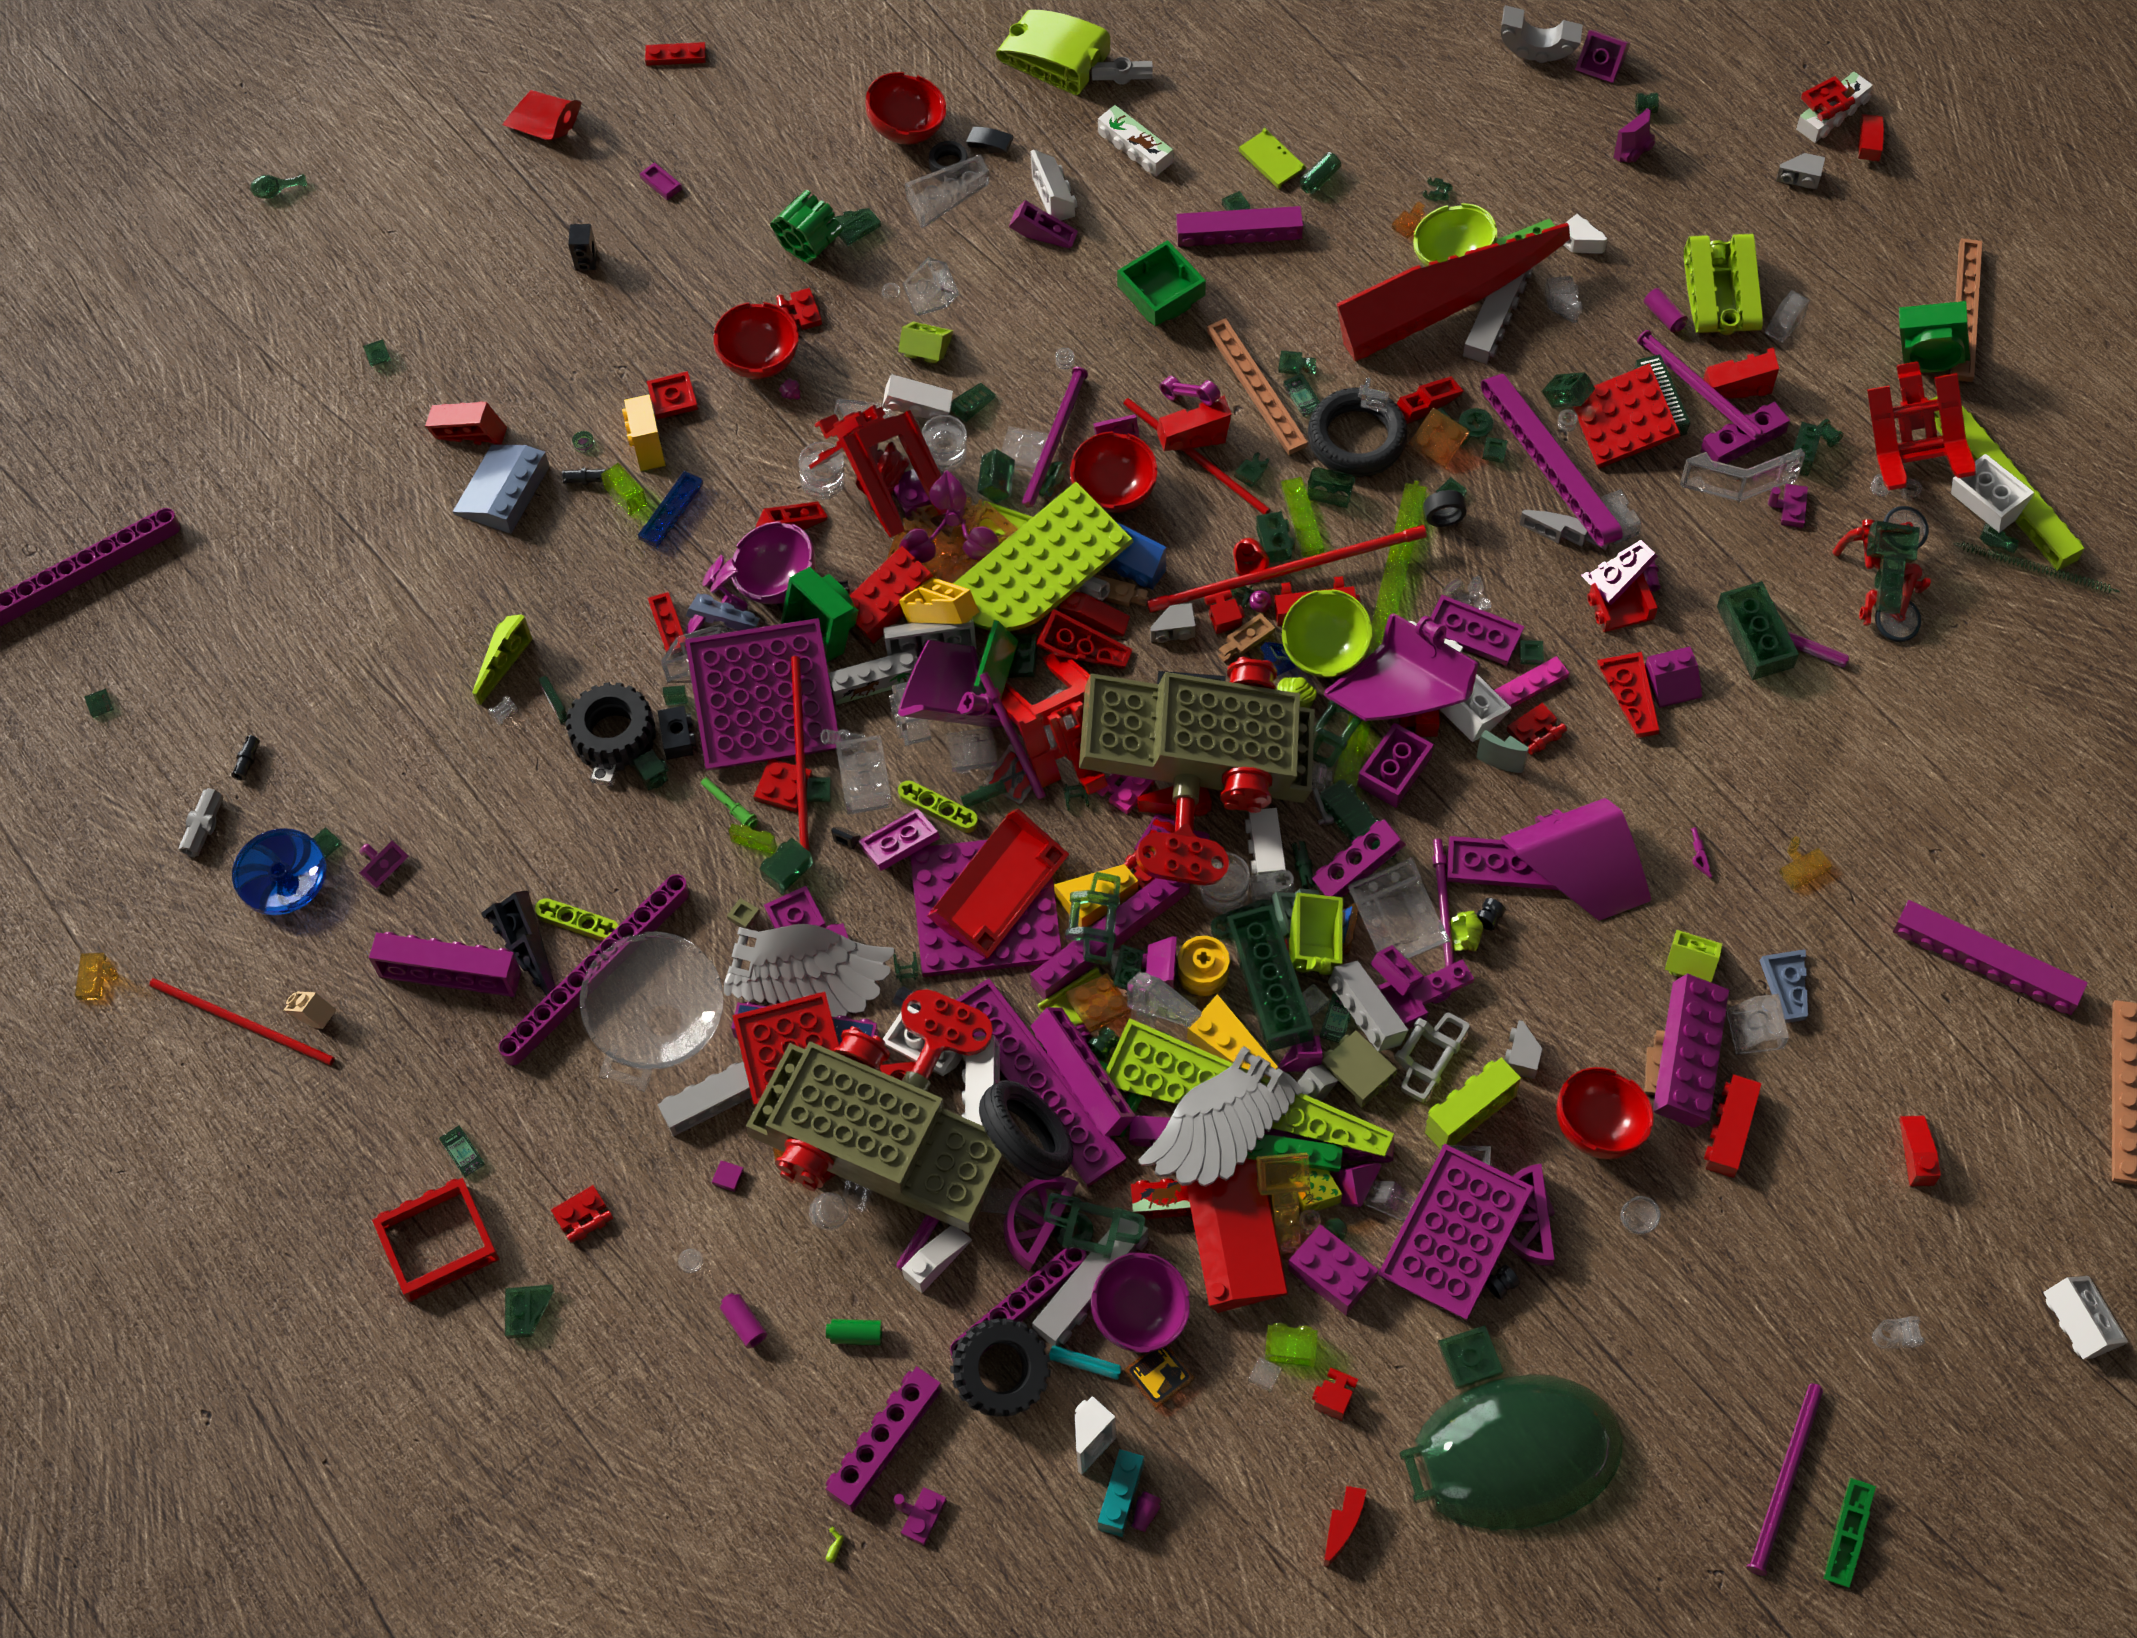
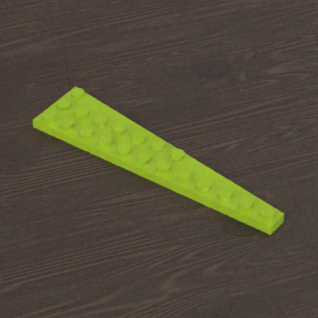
M1129 1018L1105 1072L1119 1090L1179 1104L1191 1089L1219 1075L1231 1067L1233 1063ZM1243 1067L1240 1068V1069H1241L1242 1071H1244L1245 1073L1248 1072L1247 1069H1245V1068H1243ZM1263 1077L1260 1083L1267 1087L1270 1079ZM1302 1093L1299 1095L1295 1094L1294 1103L1289 1105L1287 1114L1281 1115L1278 1123L1272 1121L1271 1127L1272 1129L1383 1157L1386 1156L1395 1136L1390 1131Z

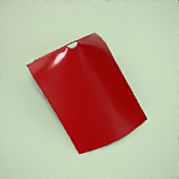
M530 90L502 125L546 140L559 138L567 135L568 131L573 128L582 102L578 100L569 101Z

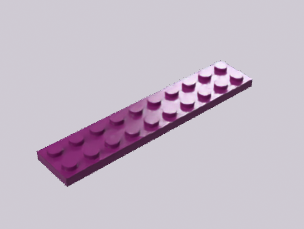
M989 978L956 999L979 1009L988 1016L992 1024L993 1035L1000 1044V1073L1004 1079L1020 1083L1034 1091L1061 1119L1073 1143L1074 1155L1070 1166L1087 1188L1127 1161V1158L1110 1136H1103L1098 1131L1095 1122L1085 1112L1079 1098L1073 1094L1071 1086L1061 1076L1060 1070ZM979 1031L973 1037L986 1036V1034Z

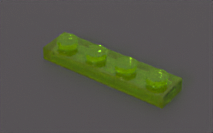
M1302 477L1281 481L1280 486L1302 557L1324 553V545Z

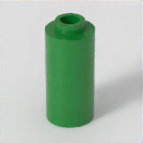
M832 1319L831 1324H826V1339H830L831 1344L881 1346L882 1320Z

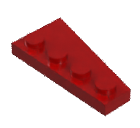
M1642 652L1597 660V665L1636 738L1659 734Z

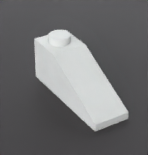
M951 1225L921 1248L902 1267L904 1279L920 1293H923L972 1239L962 1230Z

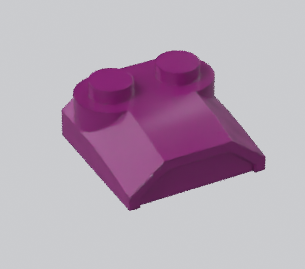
M1648 108L1619 130L1613 156L1619 162H1635L1646 150H1651L1654 146L1655 135L1650 132V110Z
M912 469L904 472L901 480H899V484L895 486L894 492L905 517L907 518L933 509L934 506L928 498L915 470Z

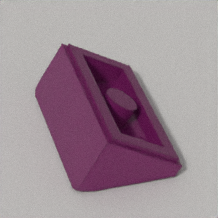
M1393 945L1379 951L1371 962V965L1401 995L1407 994L1424 979V976Z

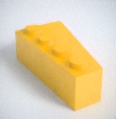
M1218 994L1187 1028V1040L1208 1053L1233 1063L1239 1051L1245 1046L1251 1050V1054L1256 1057L1259 1055L1270 1062V1066L1276 1070L1278 1069V1066ZM1246 1061L1242 1065V1067L1247 1070H1249L1251 1066ZM1266 1074L1264 1075V1077L1271 1080V1077Z

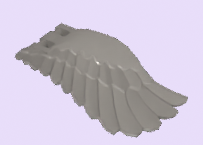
M797 924L760 932L739 927L737 933L739 934V939L735 943L731 957L734 958L732 966L728 968L724 981V993L726 996H730L733 993L737 999L743 997L747 1001L755 999L758 1002H763L764 998H766L769 1003L776 1004L777 1001L782 1003L825 991L831 1016H846L848 1012H862L867 1006L866 1001L874 999L880 994V986L876 981L883 980L890 973L891 968L885 965V961L893 956L895 950L893 947L864 945L817 925ZM749 937L756 938L755 947L746 946ZM743 960L751 961L749 971L741 969Z
M1244 1046L1239 1051L1231 1067L1194 1087L1182 1098L1160 1137L1139 1158L1138 1162L1141 1166L1157 1164L1155 1174L1159 1177H1170L1176 1172L1177 1182L1182 1186L1198 1181L1199 1185L1207 1187L1214 1183L1218 1177L1227 1181L1234 1175L1236 1164H1244L1247 1151L1252 1153L1255 1149L1256 1139H1263L1264 1129L1270 1131L1272 1121L1278 1123L1281 1115L1287 1114L1289 1105L1294 1103L1295 1094L1299 1095L1301 1093V1087L1290 1075L1279 1068L1276 1070L1270 1066V1062L1259 1055L1257 1057L1250 1053L1251 1050ZM1245 1061L1251 1065L1247 1073L1240 1069ZM1265 1074L1271 1077L1267 1087L1260 1083Z

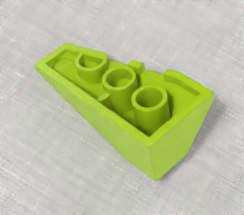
M521 614L507 616L503 622L497 625L472 692L478 705L483 703L532 641L525 616Z

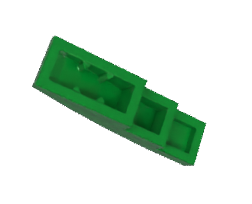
M1849 1478L1823 1579L1850 1587L1864 1540L1863 1535L1876 1486Z

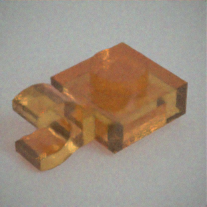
M1418 201L1410 213L1404 210L1392 223V229L1408 239L1421 222L1419 219L1425 214L1423 211L1425 205Z

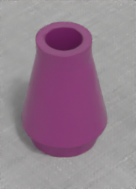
M1143 1491L1141 1497L1138 1496L1131 1526L1145 1532L1160 1510L1162 1499Z

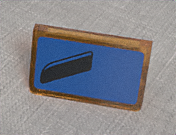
M1357 903L1343 909L1342 954L1344 955L1350 954L1358 917L1359 905Z

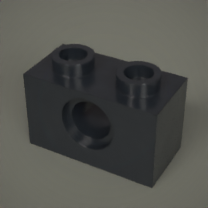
M570 224L568 246L575 270H596L597 246L591 224Z
M685 706L657 710L666 759L694 755L692 746H696L694 732L690 733L689 727L693 726L691 713L686 714Z

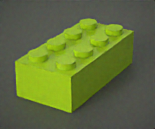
M1502 1057L1496 1062L1490 1061L1484 1066L1481 1074L1478 1076L1472 1075L1465 1082V1086L1459 1091L1457 1089L1453 1090L1443 1104L1437 1103L1429 1110L1425 1133L1440 1150L1444 1144L1450 1147L1455 1146L1516 1097L1521 1077Z

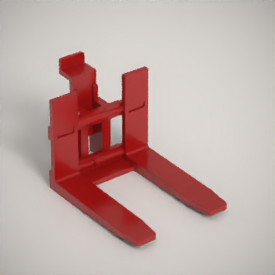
M1919 362L1897 365L1902 402H1900L1901 406L1896 407L1892 405L1890 386L1867 389L1877 462L1884 485L1888 490L1907 487V477L1903 463L1941 456L1947 457L1952 472L1957 478L1976 475V465L1966 440L1957 373L1935 377L1937 399L1928 401L1924 395ZM1934 411H1939L1941 436H1937ZM1898 418L1901 443L1897 441L1894 420ZM1924 428L1925 438L1913 440L1912 430Z
M872 405L863 412L860 410L846 415L841 421H839L836 414L821 419L815 423V428L820 427L825 439L837 435L839 441L836 442L837 445L821 452L818 455L819 458L809 465L810 469L827 463L844 451L878 520L888 536L892 538L903 533L905 530L898 510L869 447L898 436L930 499L931 487L941 477V474L911 410L884 419L883 416L886 414L883 408H876L875 405ZM933 504L940 516L946 514L947 509H939Z
M1051 653L1044 656L1043 661L1048 669L1069 689L1035 705H1031L1006 683L1001 701L1009 718L1020 729L1033 769L1042 788L1061 780L1055 760L1065 756L1069 761L1071 760L1078 781L1085 787L1086 793L1090 795L1108 786L1103 772L1079 768L1085 685L1090 674L1071 658ZM1071 714L1075 726L1067 730L1063 717ZM1049 724L1057 744L1052 749L1043 727Z

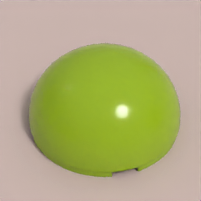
M1461 203L1462 206L1454 207L1446 205L1432 211L1421 220L1414 232L1413 244L1418 259L1426 267L1429 265V262L1436 260L1439 263L1448 260L1449 256L1457 255L1461 257L1467 251L1497 243V226L1491 214L1479 206Z
M1334 589L1316 590L1302 596L1287 612L1282 627V642L1290 660L1305 673L1321 678L1338 677L1356 668L1367 655L1372 641V624L1363 605L1353 596Z

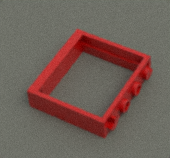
M463 1177L452 1179L439 1189L428 1190L421 1197L415 1200H407L400 1207L391 1211L381 1212L376 1218L372 1219L402 1293L408 1302L414 1301L500 1260ZM462 1194L484 1243V1247L407 1283L385 1229Z

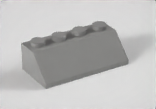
M973 618L963 624L909 623L883 627L888 656L915 649L916 655L919 657L928 640L974 646L976 648Z

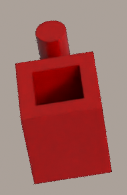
M1230 589L1204 597L1206 605L1215 603L1210 606L1209 617L1216 634L1240 628L1242 618L1245 617L1241 605H1237L1236 599L1225 601L1232 598Z
M1439 709L1400 717L1398 725L1405 729L1414 726V734L1420 737H1437Z
M1330 1367L1327 1377L1336 1380L1335 1384L1324 1380L1322 1387L1317 1385L1312 1400L1315 1401V1410L1342 1421L1353 1391L1346 1389L1345 1385L1356 1388L1359 1379Z

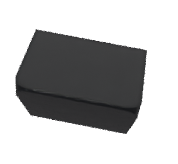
M833 827L831 830L833 841L850 849H854L860 839L859 834L843 827Z

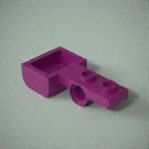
M1462 959L1425 976L1420 983L1405 995H1401L1389 982H1385L1377 986V988L1407 1029L1414 1027L1418 1018L1426 1021L1428 1012L1424 1005L1430 1002L1436 1004L1444 1001L1452 992L1473 983L1474 977Z

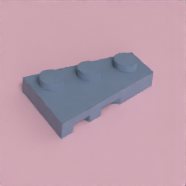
M699 593L686 614V617L693 618L694 615L705 617V622L709 623L721 621L724 622L726 627L739 631L756 628L760 620L751 612L740 611L729 603H721L714 600L710 595Z
M1806 949L1762 956L1759 960L1783 1024L1802 1021L1808 1016L1807 990L1805 989V977L1807 975L1804 966Z

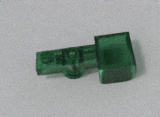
M1884 521L1872 523L1868 534L1866 555L1881 559L1880 569L1877 571L1874 581L1875 588L1878 589L1875 611L1895 615L1900 614L1905 563H1912L1917 560L1920 527Z

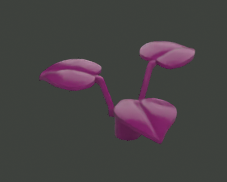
M946 470L930 490L931 502L939 509H947L945 519H943V522L931 537H928L927 532L923 529L909 531L901 540L899 548L903 546L920 563L929 562L936 553V546L932 540L935 539L946 524L950 526L961 524L964 537L968 539L963 544V550L974 560L981 561L998 547L1000 542L996 534L987 527H976L971 530L970 535L968 534L965 525L966 520L963 519L965 514L964 506L967 500L966 492L959 480Z
M720 555L706 572L702 585L707 587L713 582L710 592L715 593L720 589L725 594L721 603H729L735 609L745 611L748 603L731 594L722 586L739 571L732 560H728L724 564V556ZM694 615L690 619L686 628V639L693 637L703 624L705 617Z

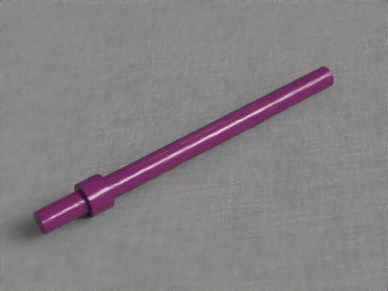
M988 672L979 675L987 691L985 694L990 695L992 698V704L1037 799L1045 797L1046 794L1002 704L998 688L994 687Z
M1438 838L1433 840L1434 856L1432 860L1433 867L1436 868L1445 967L1454 963L1445 873L1447 859L1443 853L1442 839Z

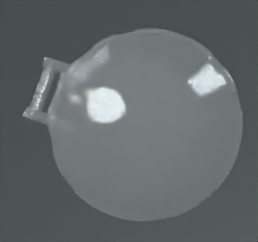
M645 932V934L635 936L629 935L612 943L611 947L602 954L600 953L592 962L581 986L580 1009L583 1024L588 1035L595 1045L606 1054L599 1078L605 1080L610 1078L638 1087L637 1090L645 1092L653 1069H663L680 1064L697 1054L709 1042L721 1019L723 990L715 966L700 948L690 941L673 934ZM613 1062L643 1071L641 1078L611 1069Z

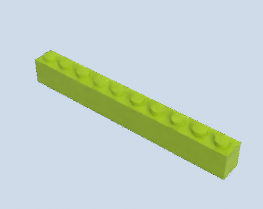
M1962 406L1966 440L1974 462L1984 454H1987L2034 492L2033 497L2015 522L2057 571L2078 561L2084 550L2081 541L2070 532L2068 526L2058 518L2053 508L2046 504L2041 498L2040 493L2034 490L2028 483L2027 478L2016 469L2013 462L2000 450L1999 445L1992 441L1987 435L1986 430L1980 427L1974 420L1973 415ZM1934 411L1936 429L1942 435L1939 411Z

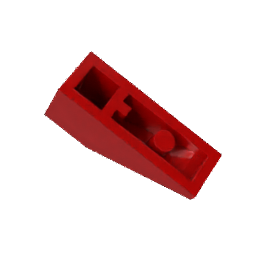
M818 501L764 508L755 527L757 528L770 522H781L790 525L794 524L804 531L826 521L828 516Z
M1076 591L1067 597L1059 607L1061 613L1094 630L1123 637L1130 620L1129 615L1088 594Z
M1173 786L1138 796V810L1176 816V804L1173 802ZM1200 787L1199 803L1195 805L1194 816H1203L1211 811L1212 800L1207 788Z
M1900 1116L1899 1120L1910 1187L1934 1186L1941 1173L1937 1150L1925 1116Z

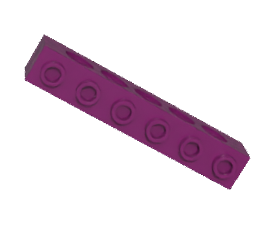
M917 1366L912 1372L908 1371L902 1379L901 1383L903 1385L898 1392H892L886 1402L888 1404L883 1412L879 1411L874 1416L871 1422L872 1427L868 1432L864 1431L856 1442L857 1447L855 1450L845 1455L841 1462L842 1467L837 1474L835 1472L832 1473L826 1482L827 1495L850 1512L855 1510L942 1392L941 1383ZM910 1393L919 1394L918 1399L915 1401H908L906 1397ZM895 1413H902L904 1415L901 1421L895 1422L891 1420ZM881 1433L889 1435L885 1442H878L876 1437ZM870 1453L874 1455L873 1460L868 1463L861 1461L864 1454ZM856 1474L859 1478L855 1483H847L845 1481L847 1476Z

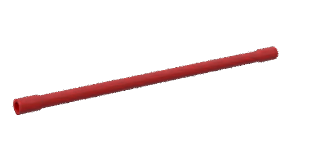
M1420 525L1399 533L1172 595L1147 600L1150 613L1167 609L1172 605L1203 598L1229 589H1236L1400 543L1427 538L1424 525Z

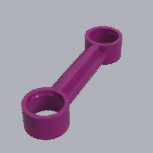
M1168 376L1159 384L1162 394L1171 401L1182 395L1197 397L1204 404L1211 406L1221 397L1218 387L1209 380L1197 386L1182 384L1175 377Z

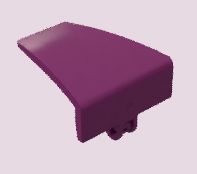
M1393 613L1389 615L1382 644L1356 668L1327 688L1324 696L1364 721L1417 715L1468 701L1473 692L1478 663L1444 643L1446 636V627L1444 625H1437L1433 622L1432 618L1424 616L1415 626Z
M928 640L909 678L898 714L902 717L993 728L1002 725L999 716L992 715L990 711L992 708L991 696L988 694L976 695L973 692L979 671L976 648L974 646Z
M1607 798L1566 813L1555 809L1546 816H1536V824L1501 837L1502 843L1598 921L1651 901L1643 867L1622 810Z

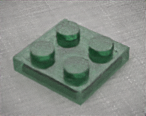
M1485 1325L1438 1340L1437 1344L1455 1390L1503 1375V1368Z

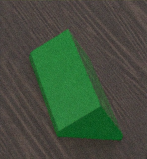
M997 620L993 622L973 692L976 695L987 692L979 675L988 672L994 687L998 688L1001 694L999 696L1001 699L1018 640Z

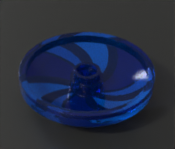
M288 828L269 830L251 839L238 853L232 868L233 886L242 902L252 910L267 915L287 914L304 907L318 894L326 877V860L317 842L304 832Z

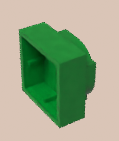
M1168 240L1117 270V286L1132 301L1146 320L1155 327L1166 320L1181 315L1191 308V304L1206 296V280Z
M1966 301L1899 307L1903 364L1919 362L1920 372L1928 373L1948 370L1959 363L1970 361Z
M808 567L789 577L781 624L819 618L827 663L844 653L848 633L856 624L859 610L854 606L845 588L830 574L821 578L811 567Z

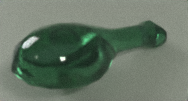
M300 174L289 179H280L272 175H261L251 182L250 191L258 198L270 199L278 195L284 188L297 185L306 186V175Z

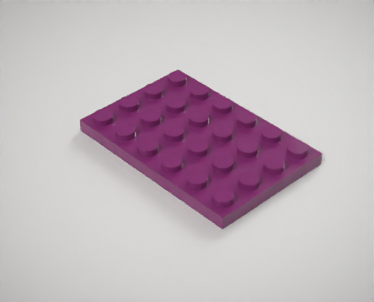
M1444 1144L1382 1264L1378 1276L1468 1321L1534 1187Z

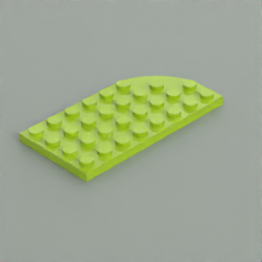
M1075 482L953 584L970 589L979 613L972 617L974 626L991 631L994 620H997L1008 631L1019 630L1033 625L1044 618L1133 543V539Z

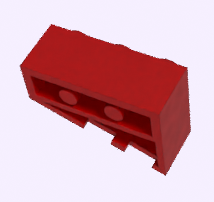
M1774 347L1767 349L1768 353L1754 357V354H1749L1747 359L1734 363V360H1729L1706 367L1703 380L1725 399L1772 394L1779 371Z
M1221 396L1218 399L1219 401L1214 402L1211 406L1200 403L1198 404L1199 408L1186 412V409L1160 417L1157 435L1163 451L1224 444L1232 415L1225 396Z
M483 401L432 405L425 425L435 439L462 442L463 439L474 440L476 445H481L482 442L502 445L507 426L490 405Z

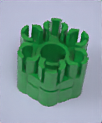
M805 190L799 197L797 196L770 223L781 246L806 264L815 259L843 232L842 226L836 228L840 223L836 218H833L835 216L833 208L828 203L825 204L824 201L820 200L818 202V198L814 194L808 198L811 194L808 190Z

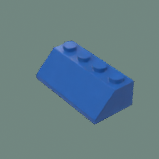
M1116 522L1133 539V543L1109 562L1105 568H1110L1120 576L1128 577L1136 581L1138 585L1153 590L1166 571V547Z

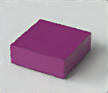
M721 1160L712 1179V1184L735 1192L744 1172L743 1167Z

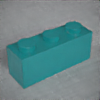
M1119 1449L1099 1515L1098 1530L1123 1537L1144 1467V1456Z

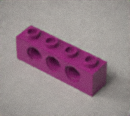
M1775 402L1768 406L1763 405L1756 412L1745 415L1763 431L1761 438L1755 441L1734 423H1729L1716 433L1706 435L1700 451L1716 470L1785 434L1790 419Z
M1385 819L1377 821L1370 827L1369 832L1364 836L1357 837L1352 842L1351 847L1346 851L1343 850L1336 854L1334 861L1328 866L1325 865L1318 869L1316 876L1312 879L1325 896L1343 898L1406 846V843ZM1380 840V846L1372 850L1373 842ZM1362 855L1361 862L1354 865L1355 857ZM1344 870L1343 877L1336 880L1337 872Z

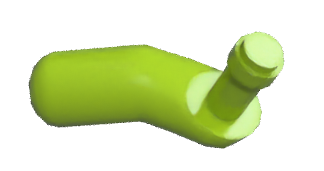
M832 1526L829 1529L830 1533L837 1540L830 1546L826 1555V1561L829 1563L835 1562L844 1541V1536H840L835 1527Z

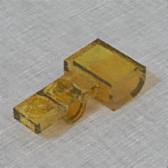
M1304 1152L1258 1156L1256 1158L1257 1188L1261 1195H1272L1271 1211L1280 1254L1295 1253L1301 1247L1298 1192L1310 1191L1309 1155Z

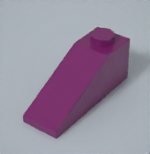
M1026 200L1015 210L1009 224V228L1027 238L1069 249L1072 247L1078 233L1076 229Z

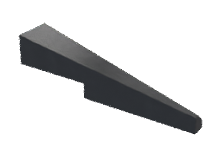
M529 891L514 892L502 902L492 904L481 914L484 919H489L494 926L492 930L495 934H500L505 940L506 944L504 946L514 953L523 971H528L533 977L532 983L535 987H540L547 996L555 988V983Z

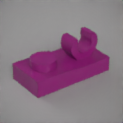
M1135 414L1093 424L1095 435L1113 431L1117 434L1127 435L1129 433L1136 437L1140 436Z

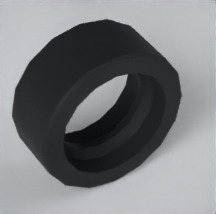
M943 141L933 146L929 152V166L932 174L936 178L945 181H952L963 176L968 169L966 149L955 141ZM945 155H954L961 159L959 163L950 167L937 163V160Z
M1454 490L1436 492L1427 497L1423 503L1426 521L1428 524L1436 527L1456 524L1463 520L1467 513L1462 493Z

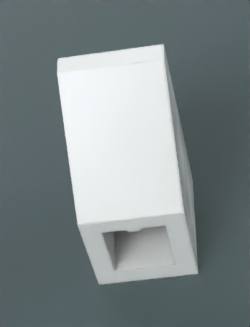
M1576 214L1566 222L1570 228V240L1563 246L1572 253H1603L1605 251L1607 237L1601 231L1595 229L1586 219Z

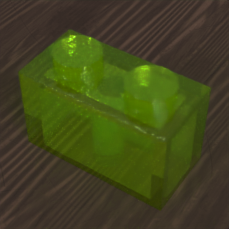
M619 463L601 474L604 488L629 516L647 505L644 490Z
M1274 1323L1273 1326L1268 1325L1264 1362L1314 1367L1318 1330H1313L1309 1326L1291 1328L1283 1323Z

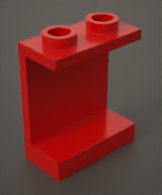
M1643 573L1612 605L1601 596L1596 583L1591 584L1590 592L1587 594L1588 603L1595 610L1596 622L1602 626L1604 632L1653 620L1658 609Z

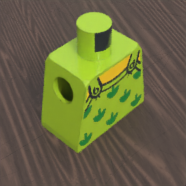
M1302 1167L1288 1178L1289 1192L1279 1196L1285 1209L1298 1204L1302 1213L1308 1214L1341 1203L1342 1193L1329 1171Z

